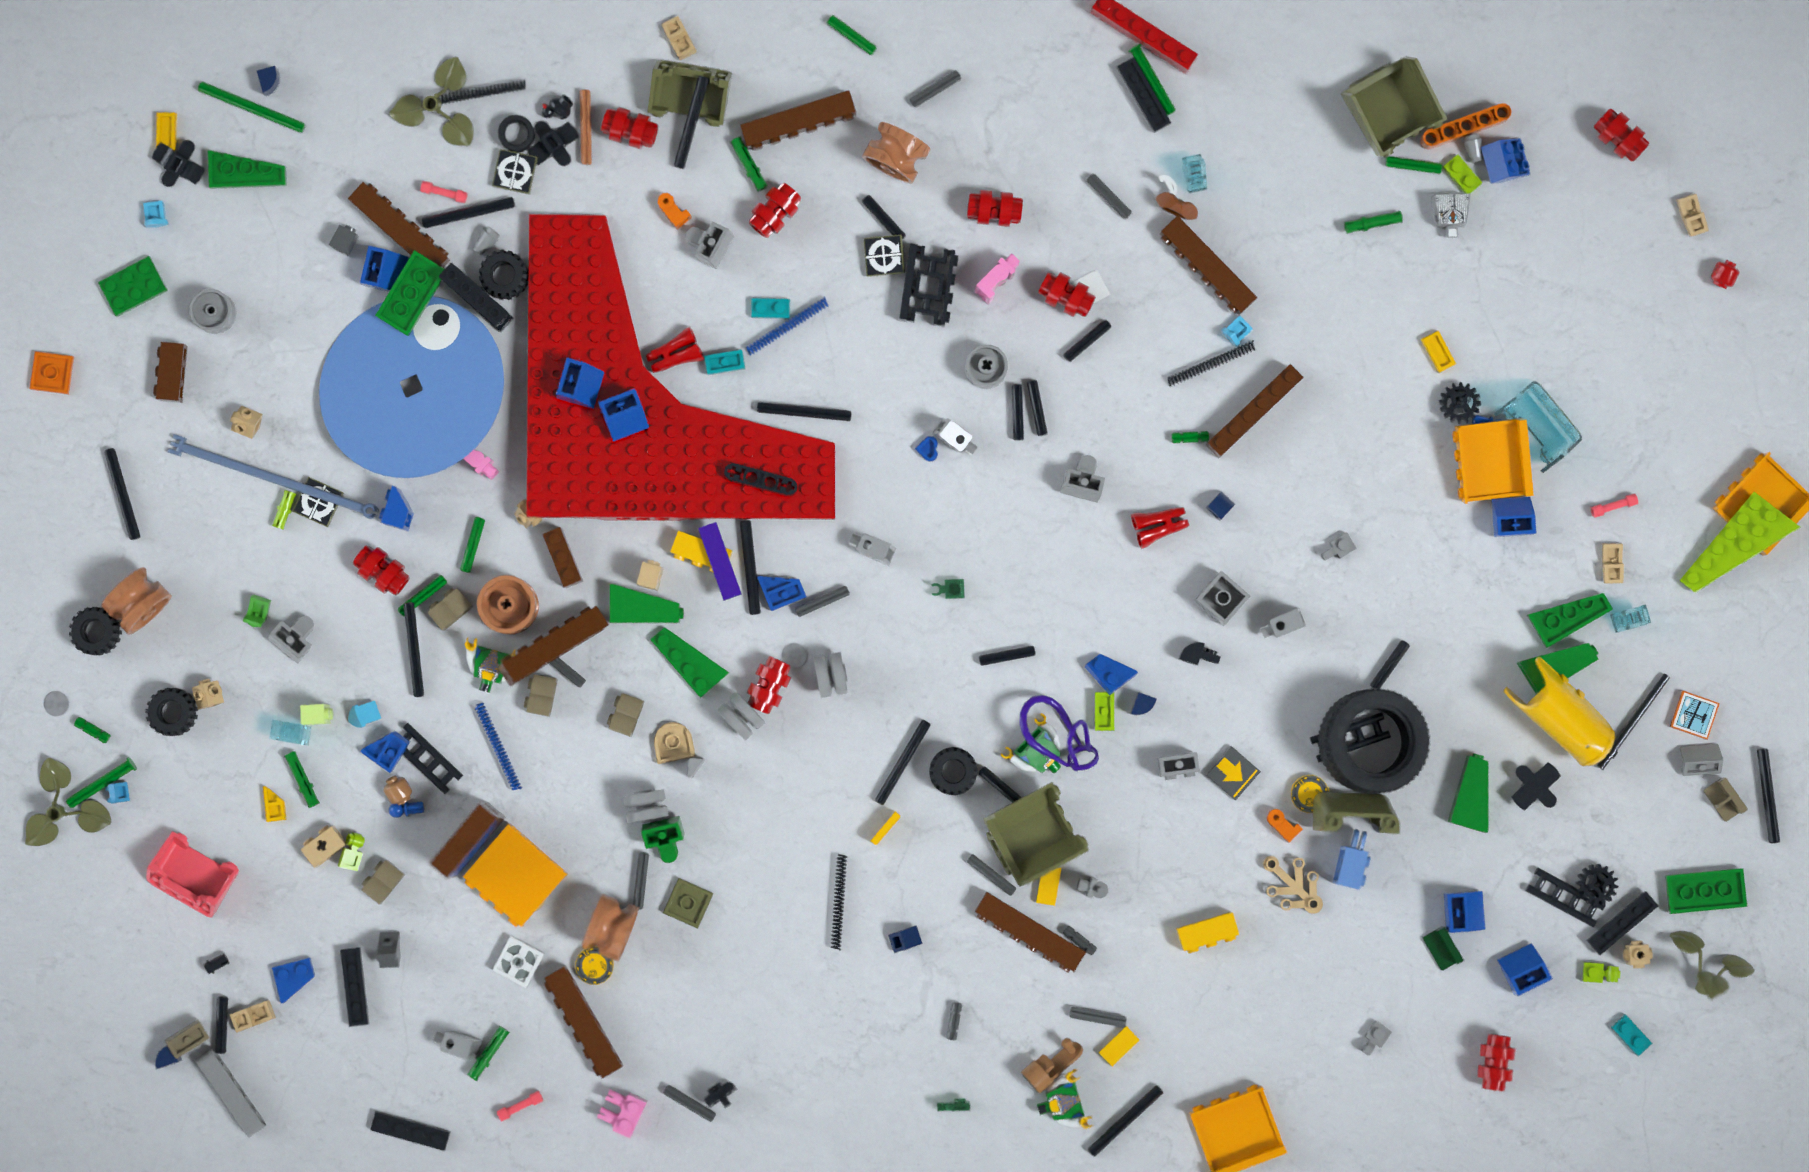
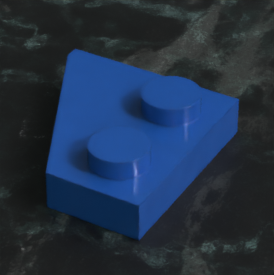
M757 577L771 612L806 598L800 579Z
M1099 654L1085 665L1088 672L1109 696L1138 674L1135 669L1102 654Z
M393 731L364 747L360 752L391 773L410 741L398 732Z
M311 957L272 968L281 1004L288 1001L290 997L315 977Z

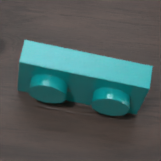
M752 298L751 318L790 319V299Z
M742 349L704 356L707 375L745 369Z
M1623 1015L1611 1027L1637 1056H1640L1653 1044L1627 1015Z

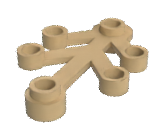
M1266 857L1263 861L1265 870L1275 872L1289 886H1268L1266 889L1268 896L1299 895L1303 899L1301 901L1283 899L1280 902V907L1286 911L1291 908H1305L1311 914L1321 911L1323 901L1317 896V881L1319 879L1317 872L1310 871L1307 873L1306 877L1309 881L1308 894L1303 889V867L1305 862L1302 858H1295L1293 860V867L1295 868L1294 881L1279 866V861L1276 857ZM1270 860L1275 862V866L1272 868L1268 866ZM1297 860L1302 861V865L1300 867H1297L1295 865V862ZM1311 873L1316 875V879L1313 881L1309 878ZM1270 888H1275L1276 892L1274 895L1269 894ZM1313 900L1317 902L1315 908L1310 906V902ZM1284 901L1289 902L1290 906L1288 908L1283 907Z

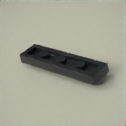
M1133 57L1118 65L1119 73L1153 132L1156 133L1170 125L1169 117L1135 58Z
M1644 891L1586 941L1598 955L1603 954L1654 911L1658 904L1647 891Z
M361 947L341 949L349 1027L368 1025L369 1016Z
M378 1111L375 1112L370 1131L442 1151L446 1150L451 1133L450 1131Z

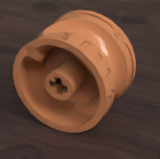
M880 122L878 130L882 137L879 140H871L862 155L863 159L885 174L902 182L913 184L918 174L914 164L917 159L927 158L931 150L930 147L905 130L886 122Z
M145 567L139 568L121 581L107 595L101 605L111 617L122 620L120 626L128 635L137 632L162 611L172 597L158 581L155 583L147 581Z
M504 575L491 579L483 586L478 595L477 609L481 620L487 627L502 634L512 635L527 630L533 624L538 615L539 601L534 589L527 582L515 576ZM507 602L511 603V607H508V608H507V607H506V606H507L506 603H507Z
M602 894L586 931L582 948L589 949L597 946L599 955L619 962L633 929L639 907L629 904L626 908L620 909L617 899Z

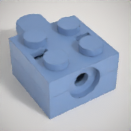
M1357 829L1354 830L1351 846H1341L1333 878L1334 884L1360 890L1361 886L1364 887L1366 875L1363 874L1365 867L1368 868L1370 863L1368 852L1363 851L1367 832L1362 831L1358 849H1356L1359 838V830Z

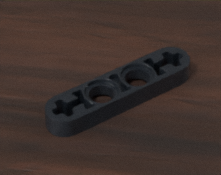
M735 463L728 464L724 470V476L730 482L789 497L793 496L797 491L796 481L788 477ZM736 468L735 471L741 473L742 470H745L743 480H739L740 475L730 477V473L727 471ZM750 472L755 473L757 476V480L753 483L746 480V475ZM768 477L774 478L775 486L767 487L764 483L765 479ZM779 479L783 480L781 482L782 485L792 483L791 487H794V490L791 489L790 492H786V488L781 486L780 490H777Z

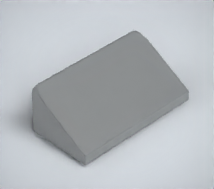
M688 759V778L694 777L705 759Z

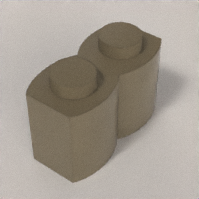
M451 588L444 594L445 598L442 601L438 602L437 600L429 606L430 610L427 613L442 631H445L473 608L458 588L455 590Z
M534 674L533 678H529L528 689H531L529 697L526 696L524 701V708H527V713L550 717L558 679Z
M624 693L621 696L617 695L614 702L616 710L614 714L609 715L607 721L608 729L632 737L645 701Z
M388 860L380 861L374 868L376 871L372 877L368 876L362 883L364 886L362 891L379 905L383 903L405 875Z

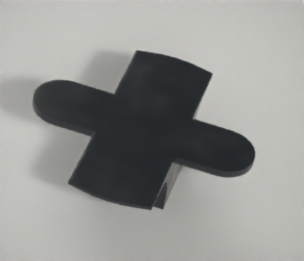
M539 121L535 126V130L540 140L527 150L529 155L538 157L537 165H540L551 156H554L559 165H569L571 156L565 147L579 138L576 129L569 122L557 129H551L547 122Z
M183 141L177 151L162 142L156 147L152 159L163 165L166 169L161 179L164 186H174L179 177L195 185L202 178L205 168L190 160L195 150V144L192 141Z
M1549 762L1536 773H1533L1525 765L1518 766L1515 773L1522 784L1519 790L1511 796L1516 805L1525 811L1538 799L1545 807H1554L1557 799L1548 788L1561 777L1559 771Z

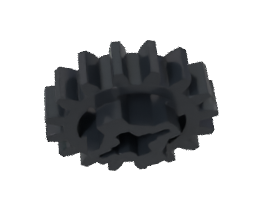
M1462 382L1459 383V386L1452 383L1451 389L1446 387L1447 393H1441L1443 400H1439V404L1442 405L1440 411L1445 412L1444 418L1446 419L1450 416V422L1453 423L1456 419L1458 424H1461V420H1465L1468 423L1469 417L1475 419L1474 412L1479 413L1480 411L1477 406H1481V401H1478L1480 394H1475L1476 388L1470 389L1469 383L1464 387ZM1450 398L1452 403L1447 407L1448 399ZM1473 399V405L1470 408L1469 402ZM1457 401L1463 402L1464 404H1463V405H1461V404H1458V405H1457Z
M1591 864L1588 866L1589 870L1583 868L1582 872L1584 874L1580 873L1577 875L1581 880L1575 882V884L1580 885V888L1576 890L1577 892H1582L1580 898L1586 897L1587 904L1593 901V906H1597L1599 902L1601 906L1605 905L1606 901L1611 902V896L1617 895L1614 889L1619 888L1618 885L1614 884L1618 880V878L1612 877L1614 871L1608 872V866L1601 868V864H1596V867ZM1587 877H1588V878H1589V881H1588V883L1585 885L1586 879H1587ZM1594 883H1600V886L1595 887Z

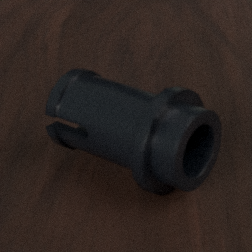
M223 953L210 961L206 960V963L203 965L208 974H214L216 970L230 964L226 954Z

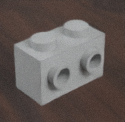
M1197 752L1157 758L1160 777H1165V780L1177 779L1176 775L1184 774V778L1196 776L1195 772H1200Z

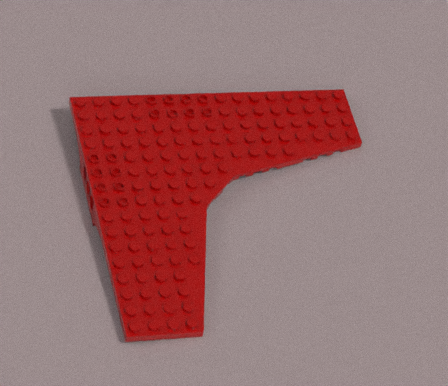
M529 214L527 518H584L604 521H681L695 519L835 520V443L681 404L643 366L606 215ZM567 358L585 362L604 371L594 409L557 399L556 393ZM635 389L649 428L613 442L599 408V402ZM735 463L788 477L796 481L797 491L793 496L789 497L730 482L725 478L724 470L728 464ZM736 468L727 471L730 473V477L740 475L739 480H743L745 470H742L741 473H737L735 471ZM750 472L746 475V480L753 483L757 480V476L755 473ZM772 477L766 478L764 482L770 488L776 484ZM779 479L777 490H780V486L785 487L786 492H790L791 489L794 490V487H791L792 483L782 485L781 482L783 480Z

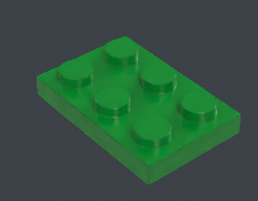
M150 256L98 282L116 317L168 291Z

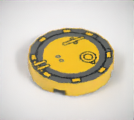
M1304 775L1298 778L1292 785L1291 800L1300 811L1313 813L1314 797L1318 793L1329 792V789L1320 777Z
M597 946L584 949L578 955L575 963L578 977L590 985L604 983L611 977L614 969V961L599 955Z

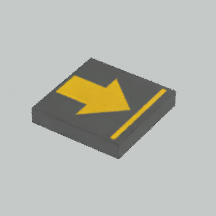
M1231 746L1206 776L1236 801L1261 771Z

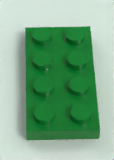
M414 250L375 316L406 336H409L442 282L439 275L445 268Z
M1743 868L1665 875L1669 914L1747 907Z

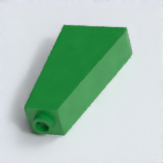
M610 584L611 624L680 623V619H684V608H680L679 603Z
M1589 643L1537 656L1541 657L1559 675L1564 674L1567 678L1599 660L1597 649ZM1537 657L1517 663L1535 694H1538L1546 686L1545 679L1535 662Z
M1473 753L1472 756H1466L1448 822L1482 833H1488V761L1483 760L1484 756Z

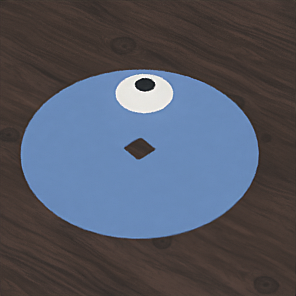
M432 297L409 336H406L375 316L382 303H379L356 317L341 332L326 357L320 378L319 398L322 417L335 444L347 457L361 467L380 475L395 478H415L431 475L445 470L465 458L480 444L491 429L500 409L504 390V369L501 355L486 326L470 311L454 302L439 297ZM413 375H417L423 390L406 398L400 382Z

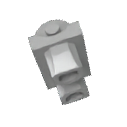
M1090 877L1089 881L1079 878L1076 890L1086 892L1085 896L1093 898V896L1104 898L1108 893V886L1104 882H1097L1096 878Z

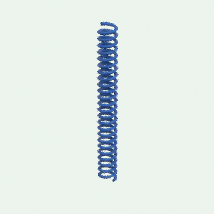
M826 297L817 301V304L814 303V306L811 305V308L804 309V312L801 311V314L798 313V316L795 315V318L788 319V322L785 321V324L782 323V327L779 325V329L777 327L775 330L772 329V332L769 331V335L766 334V337L762 336V338H759V341L753 342V345L746 346L749 355L751 356V353L755 354L754 350L758 352L757 348L761 350V347L767 346V342L771 344L770 340L774 342V339L777 340L776 335L780 338V334L784 335L783 332L787 334L786 329L790 332L789 327L793 330L792 325L796 328V324L800 325L798 320L803 324L802 319L806 321L805 317L809 319V316L812 317L811 312L813 315H816L815 311L819 313L818 309L822 311V308L825 309L824 304L828 307Z
M484 703L477 704L475 710L478 711L476 713L479 714L478 717H481L480 721H482L481 724H484V731H487V738H490L491 745H494L492 748L495 749L494 752H497L495 755L498 756L497 759H500V766H503L502 769L506 773L507 780H510L508 783H512L510 787H513L511 790L522 789V786L518 787L521 785V783H517L519 779L515 780L518 777L514 776L516 773H511L515 769H511L512 765L508 766L511 762L506 763L510 760L509 758L505 759L508 755L503 756L506 754V751L502 752L505 748L499 749L503 747V745H499L502 741L496 742L500 740V738H496L499 734H495L497 731H492L495 729V727H492L494 724H489L492 720L487 721L491 717H486L489 713L484 714L487 712V710H483L486 706L480 707Z

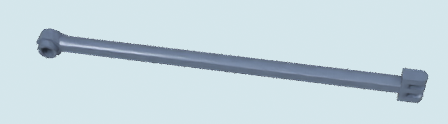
M173 434L172 438L179 440V443L171 441L170 445L177 448L176 451L168 448V453L181 457L183 452L362 513L368 519H374L378 516L374 513L367 514L369 507L374 512L379 513L378 507L374 504H363L186 443L187 438Z

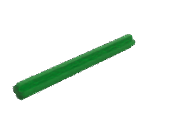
M200 82L198 86V91L284 127L302 133L305 129L303 122L205 82Z

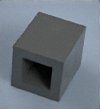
M347 224L345 227L339 225L328 245L349 256L359 236L355 233L356 229Z

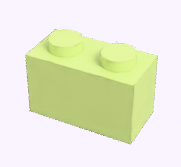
M300 705L301 725L331 724L333 708H330V705Z

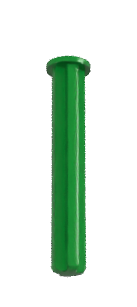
M1139 44L1130 49L1128 53L1133 55L1167 115H1170L1176 109L1143 53L1142 45Z
M127 757V761L67 798V805L70 808H74L131 770L136 771L135 763L130 757Z

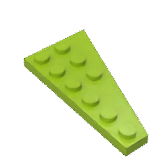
M1753 492L1684 574L1680 582L1694 593H1697L1719 577L1729 573L1732 569L1755 557L1769 546L1800 529V526L1757 493Z

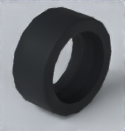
M510 115L500 123L498 138L503 147L508 151L524 152L533 144L535 131L530 121L524 116ZM512 123H521L527 129V139L521 144L514 145L506 139V129Z

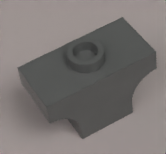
M399 931L380 932L376 952L380 968L399 967L401 958Z

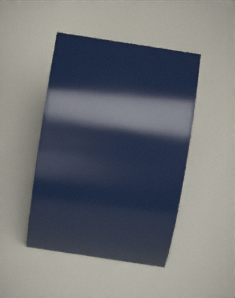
M271 66L257 71L263 94L265 96L272 94L280 82L278 69L276 66Z
M1221 491L1206 509L1220 521L1233 508L1235 503Z
M1138 692L1130 714L1142 715L1149 712L1154 707L1157 698Z
M917 925L888 935L894 953L923 944Z
M167 1045L157 1054L155 1067L159 1069L180 1062L182 1058L176 1059Z

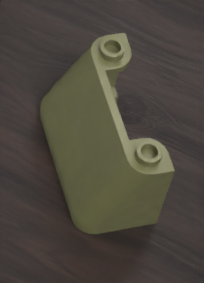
M658 60L653 67L647 113H652V116L663 117L668 112L688 115L698 76H704L709 78L699 117L705 118V121L710 126L718 127L723 125L732 73L722 69Z
M1321 792L1314 797L1313 830L1338 831L1342 827L1343 816L1369 817V823H1373L1378 827V833L1400 834L1399 819L1389 798L1385 795Z

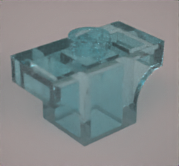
M1201 154L1182 158L1188 193L1207 190L1206 164Z
M1646 604L1610 614L1615 633L1651 623Z
M273 720L269 739L309 745L312 726Z

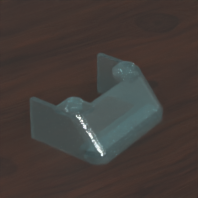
M1536 381L1531 382L1494 413L1496 417L1504 412L1505 416L1509 419L1524 418L1527 420L1528 430L1542 446L1540 458L1544 463H1547L1540 470L1542 473L1563 459L1582 441V435L1542 385Z

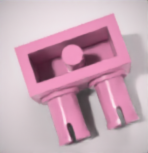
M610 1089L605 1100L620 1106L621 1112L616 1114L602 1107L601 1113L598 1114L597 1118L612 1124L613 1131L630 1138L648 1101L632 1093L624 1096Z

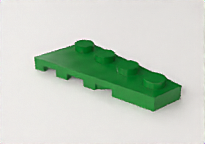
M208 150L210 189L287 186L286 166Z
M1601 593L1531 613L1527 617L1544 646L1548 648L1610 612L1613 608L1605 594Z
M665 627L650 639L700 698L729 674L724 668Z

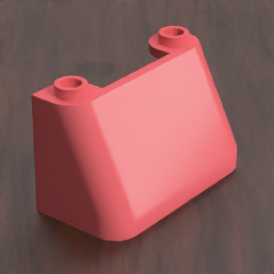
M172 831L147 867L146 880L154 887L206 917L212 918L237 877L239 869L232 862L218 864L189 847L185 835Z

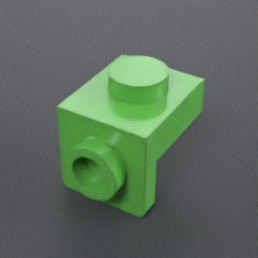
M253 594L243 622L248 623L252 627H262L267 620L271 600Z

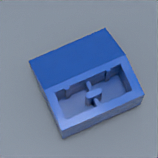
M1521 138L1498 140L1481 147L1491 184L1531 175Z
M368 246L360 283L366 287L389 292L409 257L390 250Z
M567 358L556 393L557 399L594 409L604 371L585 362Z
M635 389L599 402V408L613 442L649 428Z
M392 486L391 490H387L385 496L387 504L385 508L381 509L379 518L382 519L381 523L408 532L414 513L401 489Z
M1530 497L1491 499L1494 537L1536 534L1535 512Z
M1483 891L1444 893L1445 921L1448 933L1485 930Z
M1532 943L1497 960L1513 994L1516 996H1520L1553 979L1545 962Z

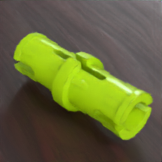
M284 490L281 503L276 508L278 511L272 524L273 527L284 530L288 515L292 512L290 509L296 493Z

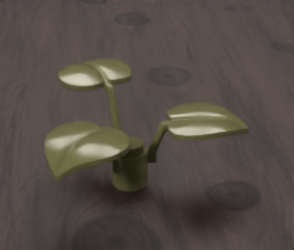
M452 57L437 69L435 83L440 87H444L443 90L434 94V96H427L423 100V105L417 96L405 95L398 100L389 112V115L402 125L415 127L424 121V113L422 111L438 112L449 121L442 128L444 139L452 145H471L474 136L471 120L461 113H457L451 118L441 111L442 103L438 99L447 89L458 91L465 85L467 75L459 58Z
M47 758L41 767L40 783L45 791L52 792L56 790L52 806L46 810V815L35 814L29 818L26 824L25 844L29 846H42L55 840L59 829L52 822H56L64 816L80 815L78 818L79 826L84 831L90 833L98 832L112 822L109 811L98 801H85L81 805V811L65 812L64 807L57 804L60 788H65L70 784L71 772L65 764L52 758Z
M1677 931L1670 934L1674 944L1681 951L1689 954L1698 952V982L1695 989L1698 993L1707 995L1710 1000L1726 993L1729 989L1728 982L1721 976L1724 971L1728 970L1732 976L1739 978L1748 977L1755 971L1752 965L1736 955H1727L1723 958L1722 963L1725 967L1717 975L1702 971L1701 949L1705 946L1703 940L1696 934L1687 931Z

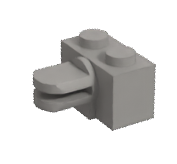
M713 221L707 231L691 227L686 232V240L690 245L698 248L694 255L700 262L717 269L734 235L728 228Z
M1085 455L1080 458L1077 470L1068 468L1064 475L1060 493L1098 502L1102 494L1105 478L1095 475L1096 459L1090 455Z
M303 615L291 627L281 620L269 634L268 640L298 664L311 648V644L305 639L313 630V620Z

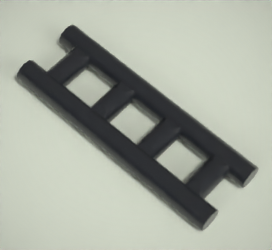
M1382 712L1350 724L1347 732L1354 730L1357 741L1346 744L1348 752L1391 738L1389 731L1383 732L1379 721L1384 720ZM1372 724L1375 735L1364 738L1361 727ZM1319 734L1309 737L1312 745L1315 743L1319 744ZM1321 754L1316 755L1318 763L1323 761L1320 758Z
M407 723L403 727L406 731L403 737L407 740L413 737L420 744V747L414 753L406 748L403 755L446 795L450 791L446 785L454 777L459 781L464 775ZM425 751L435 758L427 767L419 760ZM439 764L448 771L441 780L433 773Z
M1537 867L1534 874L1539 876V879L1534 887L1528 884L1525 891L1594 928L1597 921L1592 917L1597 908L1603 911L1606 904L1601 906L1599 902L1597 906H1593L1592 901L1589 903L1590 906L1586 914L1581 913L1575 908L1581 899L1582 892H1577L1576 887ZM1546 881L1556 885L1551 896L1541 891ZM1563 890L1573 895L1568 905L1558 900Z

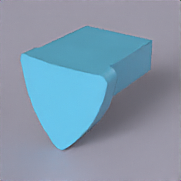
M163 201L143 203L145 227L155 228L168 225Z
M1239 316L1227 328L1224 327L1221 331L1233 345L1238 347L1240 341L1253 328Z
M375 701L360 706L354 705L348 716L349 723L358 728L365 727L366 724L381 719Z

